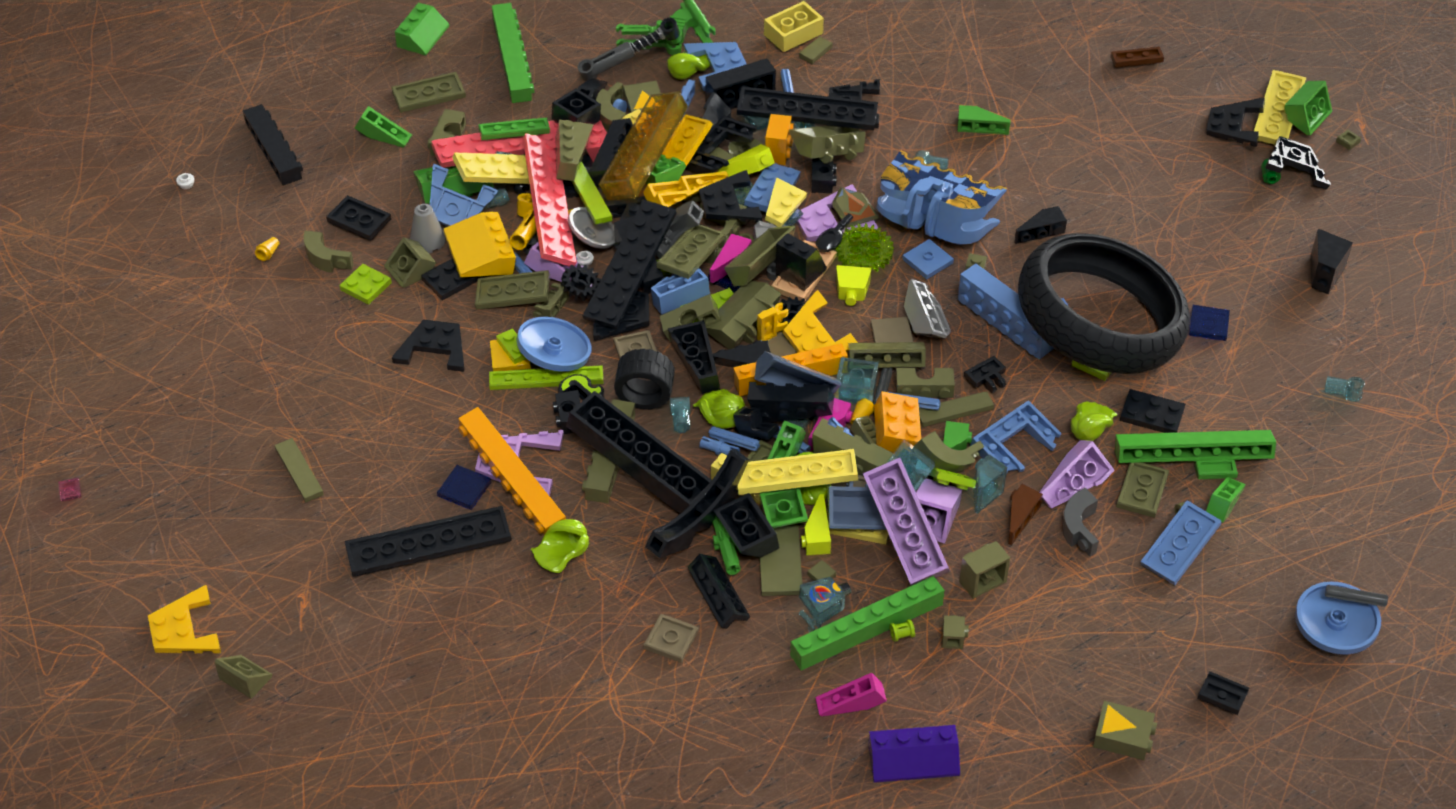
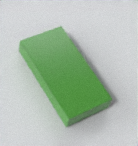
M1235 460L1195 461L1194 464L1198 479H1226L1227 477L1237 478L1238 476Z

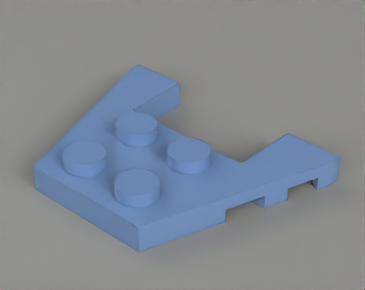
M736 42L684 44L686 53L696 57L706 55L714 72L699 76V82L703 91H706V76L746 65Z
M433 164L430 206L442 225L448 227L481 213L498 193L497 189L483 184L477 200L445 188L443 183L449 170Z

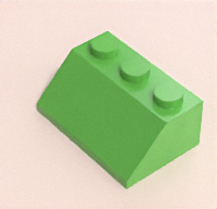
M418 2L396 29V45L398 48L426 56L448 29L449 23L433 6Z
M1307 81L1285 104L1284 110L1288 121L1306 135H1311L1332 112L1326 81Z

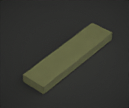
M987 391L941 402L939 410L919 408L920 424L922 427L992 410L994 409V404Z
M293 438L274 445L276 452L305 503L323 496L324 493Z

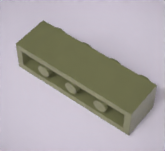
M924 342L848 343V362L850 368L925 367L926 348Z

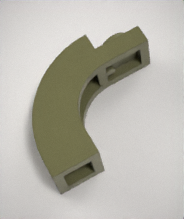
M620 82L610 87L608 91L601 89L596 98V101L601 103L600 120L607 131L613 120L622 119L626 115L625 112L612 106L617 99L624 97L623 84Z
M934 431L917 442L913 448L929 466L958 473L966 470L976 462L974 459L980 456L979 451L984 448V445L981 441H978L965 450H954L946 446Z

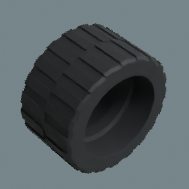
M634 349L626 352L618 362L614 383L615 394L621 401L635 403V408L643 410L659 408L665 405L672 393L675 374L672 361L662 353L651 349Z

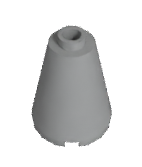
M420 204L414 210L410 239L418 241L428 253H433L432 250L437 248L440 250L444 246L446 238L433 208L428 204Z

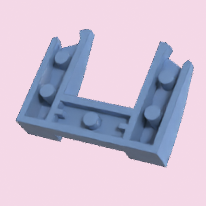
M1028 400L973 437L970 446L981 441L984 448L979 451L980 456L1002 473L1007 474L1011 470L1022 472L1025 470V467L1002 443L1024 429L1034 439L1053 451L1056 447L1053 441L1055 437L1060 438L1061 432Z

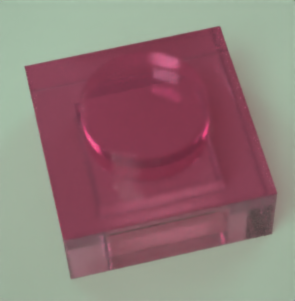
M79 478L58 481L61 501L82 497Z

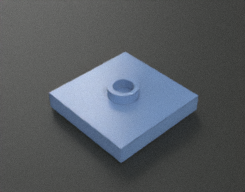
M930 239L905 253L902 258L925 279H929L954 263V258Z

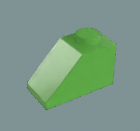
M946 421L943 443L954 450H965L967 443L971 444L972 432H969V424Z

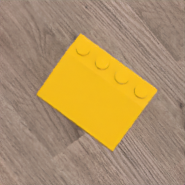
M498 212L479 213L443 229L460 277L513 274L516 256Z

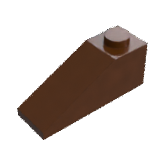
M1021 484L1018 490L1014 489L1010 496L1008 544L1011 546L1039 510L1042 503L1043 494L1024 484Z

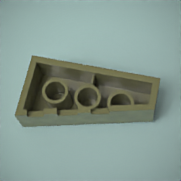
M559 120L555 136L556 179L575 180L580 163L586 152L593 124Z
M824 418L821 419L812 434L815 454L854 449L858 475L864 476L863 473L895 460L894 453L874 443L869 445L865 443L862 437L856 434L853 437L843 432L844 428L838 425L836 428L829 425V421Z

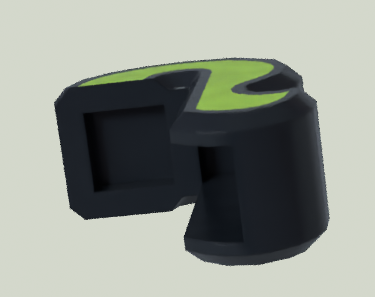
M582 374L568 376L558 386V393L578 390L579 397L582 400L594 391L605 398L604 388L599 384L592 387L591 380Z

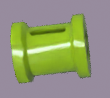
M910 619L904 623L896 625L891 623L889 625L890 634L894 642L908 636L911 638L915 637L914 625Z

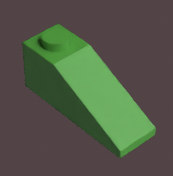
M959 105L957 132L1009 135L1010 119L977 106Z
M369 106L354 128L368 138L403 148L412 136V134Z
M784 421L768 459L796 456L806 435L805 430L798 425Z
M1227 477L1213 492L1206 512L1223 523L1231 513L1246 484Z

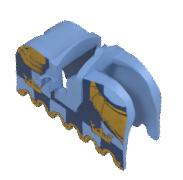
M900 150L881 176L880 188L885 194L878 197L876 208L884 217L905 228L919 229L925 224V234L928 236H936L938 239L956 244H971L979 241L990 230L1000 224L998 219L990 218L984 220L983 217L1007 191V188L1003 186L990 187L989 182L986 180L973 181V176L970 174L958 176L955 169L948 168L942 170L938 163L925 164L922 157L908 158V153Z

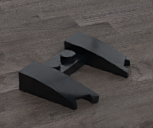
M724 116L707 133L685 167V170L697 173H713L723 166H728V160L710 155V153L723 140L752 143L754 140L753 133L757 131V128Z

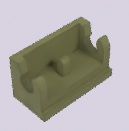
M552 283L551 287L556 288L557 291L551 289L548 301L534 306L537 310H534L533 316L555 318L569 299L568 291H563L564 286Z

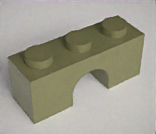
M445 109L443 114L439 116L438 125L434 127L433 135L428 139L427 146L430 148L431 156H436L432 148V140L462 135L466 126L465 112Z
M708 294L661 315L660 320L663 332L670 341L668 328L689 324L696 320H704L706 327L721 321L716 302Z
M896 368V393L927 398H953L955 387L953 368H934V376L932 378L921 379L916 375L915 368Z

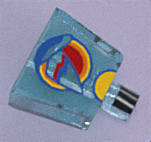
M826 577L801 584L799 598L817 624L820 625L845 608V596L851 594V588L847 582L837 586L831 577Z

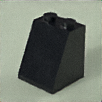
M1317 230L1310 256L1312 288L1326 294L1330 293L1346 268L1353 242L1324 230Z
M787 233L776 243V275L803 290H806L827 270V266L818 249Z

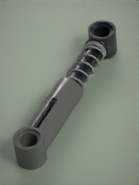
M665 18L662 20L659 28L654 30L653 33H648L647 36H642L641 39H636L633 43H628L627 41L591 60L584 59L580 61L578 70L584 81H588L591 78L596 79L598 74L634 57L636 51L640 52V49H646V46H652V43H658L660 39L676 40L680 36L677 22L674 18Z

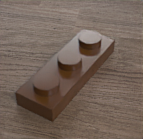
M1160 46L1112 51L1111 59L1115 67L1161 63L1164 61V55Z

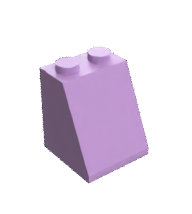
M925 478L916 494L936 540L945 543L959 508L963 489Z

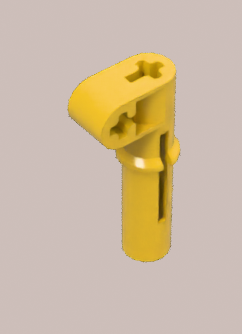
M522 193L517 197V214L523 217V221L509 239L511 246L517 250L524 249L537 232L530 193Z

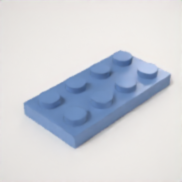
M776 163L763 169L746 197L744 206H759L761 211L767 212L776 177L795 186L800 178L801 171Z
M1187 500L1140 561L1141 565L1171 584L1176 585L1219 528L1221 520Z

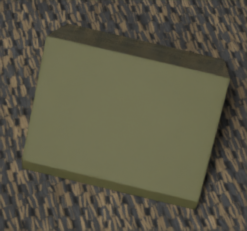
M242 655L216 658L215 660L219 679L251 699L273 675Z

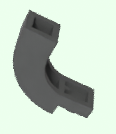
M693 200L676 208L677 214L656 253L660 259L685 231L700 224L704 211Z
M1084 488L1075 493L1067 502L1063 516L1062 531L1067 543L1071 547L1078 544L1079 548L1091 557L1097 553L1099 541L1083 525L1082 521L1096 513L1098 500Z

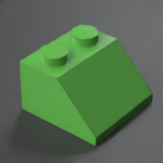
M800 488L760 493L762 513L772 528L808 521Z

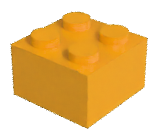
M770 115L765 146L770 148L774 162L779 165H786L787 158L790 159L791 148L789 147H793L794 142L789 133L790 129H794V124L791 123V116Z

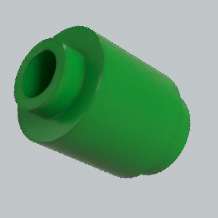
M1268 159L1264 160L1261 165L1264 182L1267 184L1277 183L1281 179V174L1266 169L1265 166Z

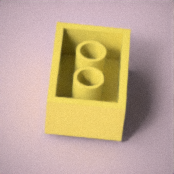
M803 1L764 19V35L781 51L785 52L823 34L824 18Z

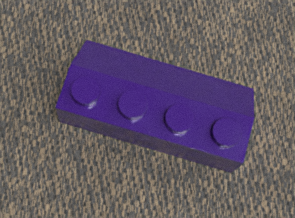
M955 725L869 731L868 748L874 783L960 776L959 742Z

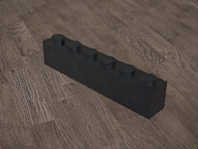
M262 104L243 110L245 124L282 186L301 180L303 167L300 161L297 162L294 151H290L288 141H284L282 131H278L275 120H271L269 110H265Z

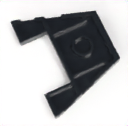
M875 79L874 82L867 84L866 81L860 82V85L856 86L847 84L829 88V97L862 100V94H880V79ZM877 113L875 128L879 129V113Z
M1265 98L1211 107L1206 129L1207 135L1225 140L1232 138L1236 139L1237 143L1243 144L1248 142L1251 143V146L1257 147L1259 131H1242L1245 113L1264 112Z
M1279 136L1265 166L1266 169L1280 173L1283 165L1292 166L1299 171L1311 173L1313 185L1326 190L1330 186L1329 180L1324 178V170L1318 167L1319 161L1310 146Z
M747 170L699 189V197L706 219L729 221V218H735L741 222H747L748 219L755 220V223L762 221L759 206L740 209L734 188L750 186L751 181Z
M636 292L617 330L593 323L594 341L649 326V293Z
M423 319L392 356L393 363L409 365L414 351L450 355L447 369L464 372L460 324Z

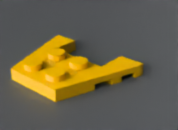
M819 290L815 291L785 327L783 334L797 353L840 343L848 351V343H858L850 333L835 342L814 315L815 312L827 306L828 303Z
M207 585L148 615L155 653H182V651H194L195 653L212 651L216 654L221 653L217 633L195 638L190 609L211 604Z

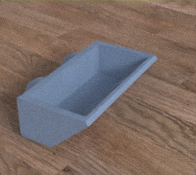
M767 351L756 361L754 379L763 383H774V386H785L786 383H793L797 387H803L804 384L829 385L832 393L842 385L834 377Z
M849 481L846 487L829 486L827 491V516L830 529L887 530L867 484H865V487H853V481Z

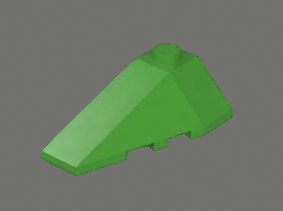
M641 150L629 164L647 185L679 181L686 167V164L678 158L672 157L667 159L662 154L654 156L653 152Z

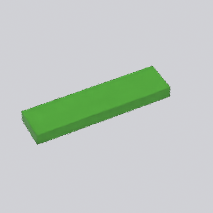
M547 118L478 124L481 140L524 136L526 133L530 135L550 133Z

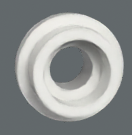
M183 173L176 179L178 186L182 189L191 188L195 181L194 176L189 173Z
M581 251L576 255L578 258L577 262L581 266L587 265L589 267L594 260L593 254L589 251Z

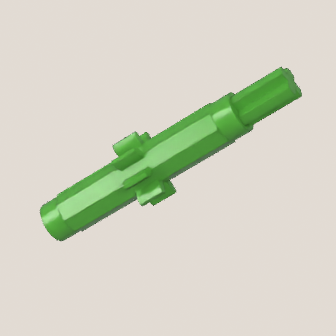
M715 516L713 520L716 533L713 536L715 550L720 549L727 574L735 575L741 570L735 549L736 545L717 516Z

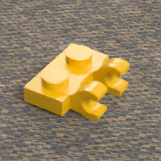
M782 302L776 304L775 308L772 307L757 314L758 340H770L777 336V332L784 330L788 325L787 321L780 323L783 321V318L788 316V309L781 311L783 309Z

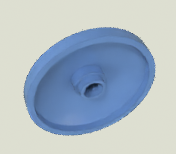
M536 317L529 319L520 326L516 338L520 352L529 361L553 371L579 369L587 363L591 354V342L587 335L574 324L559 318Z
M1323 582L1313 585L1304 591L1296 606L1295 619L1300 632L1310 643L1327 652L1354 654L1367 649L1376 640L1381 627V616L1376 605L1325 596L1327 585L1360 589L1341 582Z

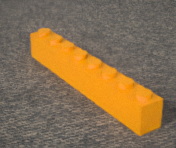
M479 407L458 418L460 425L458 430L461 435L469 439L470 446L474 451L477 450L480 453L479 456L483 463L489 464L494 477L500 478L505 491L511 492L516 505L522 506L527 519L533 520L538 533L545 535L552 524L566 519L563 512Z

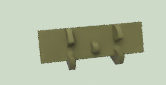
M823 125L789 130L800 155L811 159L819 158L823 163L832 162L833 156L843 155L847 160H853L856 158L857 153L864 152L866 132L860 129Z
M793 225L769 228L759 238H756L751 245L724 267L734 286H745L776 259V243L787 233L794 236L796 227Z
M750 281L747 285L741 286L718 309L721 321L706 327L707 333L727 349L735 348L743 340L747 343H753L755 341L753 336L757 335L755 329L757 327V314L772 307L775 308L781 293L768 283Z

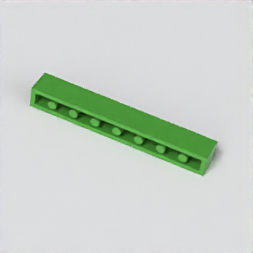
M511 3L492 5L493 21L512 103L532 101L534 86L533 83H530L532 78L529 72L526 51H522L524 50V43L521 40V30H517L519 29L516 9H512Z
M1271 430L1116 434L1114 451L1119 463L1273 459L1275 457L1276 440Z
M934 576L927 578L791 641L790 656L802 671L890 630L889 625L891 623L895 625L904 623L908 619H914L942 606L945 590Z

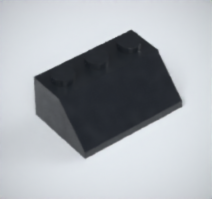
M750 493L714 510L715 515L741 554L763 557L780 548L776 532Z

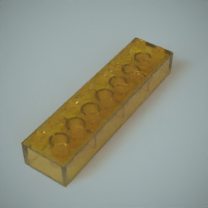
M680 91L650 95L599 183L607 200L633 199L638 197L688 108Z

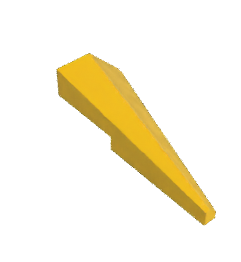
M724 171L681 176L679 181L648 184L643 194L647 201L669 207L698 193L699 189L727 178L728 174Z

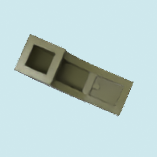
M304 232L306 254L309 261L315 267L330 273L333 272L334 268L352 270L354 265L352 252L332 250L325 247L322 232Z

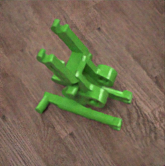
M683 0L684 2L680 4L681 8L673 15H670V18H674L677 22L680 36L673 41L660 39L658 43L654 42L652 46H646V49L663 46L668 54L675 55L682 51V43L688 28L692 27L695 34L702 43H714L710 38V33L715 35L716 29L708 23L706 16L702 14L694 0ZM658 20L656 26L653 27L649 25L618 24L616 32L621 30L622 35L647 36L648 33H653L654 30L659 28L662 20ZM619 39L616 45L619 46L627 41L628 43H633L636 39Z

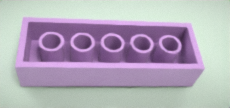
M901 458L863 473L911 586L932 576L937 578L949 573L950 569Z

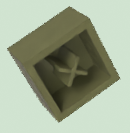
M997 541L985 544L980 549L967 553L962 557L960 584L974 599L1006 583L1010 556Z

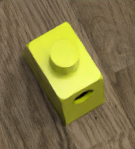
M837 265L836 285L838 298L845 300V303L849 306L855 305L856 301L865 300L871 280V268Z

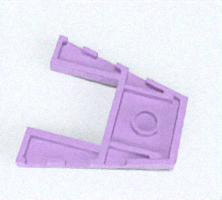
M853 184L845 187V189L856 191ZM838 191L794 213V220L807 241H816L822 232L837 226V221L830 208H833L832 202ZM874 220L849 228L844 227L842 230L843 239H847V236L856 235L858 238L866 237L869 234L880 236V230Z
M558 430L557 433L544 431L534 435L520 433L519 436H501L519 457L522 446L560 451L564 432L563 430ZM478 455L475 467L476 474L501 482L499 477H494L489 464H484ZM535 477L550 496L553 485L552 479Z

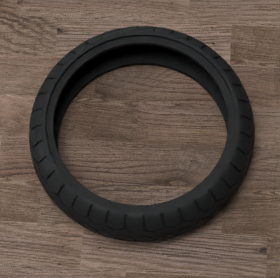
M1065 234L1054 237L1038 246L1029 255L1022 267L1018 282V295L1026 319L1038 335L1051 347L1082 365L1110 373H1143L1167 363L1184 344L1189 330L1190 314L1187 300L1181 287L1160 263L1146 255L1143 251L1125 242L1096 234ZM1063 272H1078L1109 280L1129 291L1147 307L1154 317L1159 331L1149 334H1126L1094 324L1077 314L1062 301L1053 289L1048 276Z

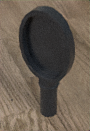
M848 213L837 223L836 227L822 232L816 240L817 249L821 252H829L837 248L843 240L842 230L853 219V216Z

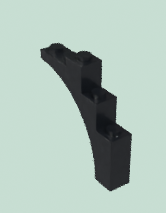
M736 449L730 450L721 468L700 496L672 521L652 530L645 547L659 558L689 549L695 533L711 527L716 516L714 510L735 500L738 494L737 485L749 459Z

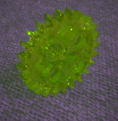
M865 223L864 227L858 224L857 228L851 225L850 230L845 228L843 240L835 248L838 261H842V266L848 264V266L871 268V272L872 269L878 272L879 267L884 269L885 264L889 265V261L893 257L894 247L891 236H886L887 231L881 232V227L874 229V225L868 227L867 223Z

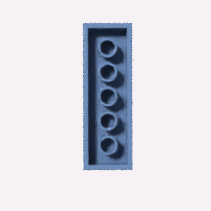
M976 263L960 274L958 300L963 305H966L975 314L981 316L989 324L1000 330L1002 334L1008 336L1017 345L1023 347L1039 360L1054 349L1038 335L1026 319L1018 293Z

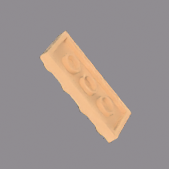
M807 240L803 241L817 249L815 243L809 242ZM833 250L829 252L819 251L828 270L835 260L837 252ZM825 272L806 290L780 276L776 278L771 286L781 295L791 297L792 299L798 297V300L804 298L806 301Z

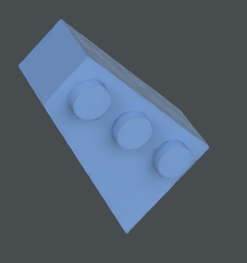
M700 268L689 279L676 274L670 278L665 277L651 287L653 306L662 315L710 294L708 277Z

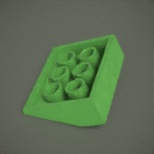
M456 166L446 167L449 172L443 183L445 188L467 197L472 196L473 193L480 192L483 184L494 188L493 183L464 182ZM433 167L413 171L422 199L425 204L428 203L429 205Z

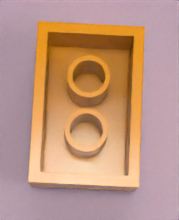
M882 391L874 405L876 445L895 454L914 457L916 451L913 446L921 440L918 398Z

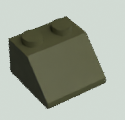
M403 237L384 267L401 287L405 288L422 280L421 275L432 270L436 261L418 241Z

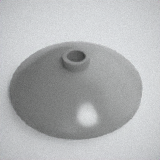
M577 207L570 212L568 224L573 234L579 240L595 248H609L613 246L615 236L612 222L595 224L586 207Z

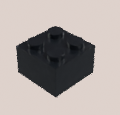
M574 89L552 102L551 119L557 123L559 120H570L587 124H595L600 121L601 103L578 89Z

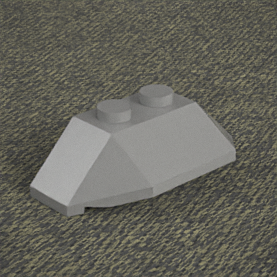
M911 279L908 284L904 308L912 330L917 335L946 338L951 333V329L941 305L928 290L926 283Z

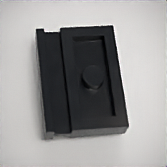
M1209 671L1198 694V699L1238 715L1249 692V687Z

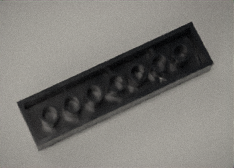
M596 391L592 392L569 413L566 427L679 514L685 511L712 481Z

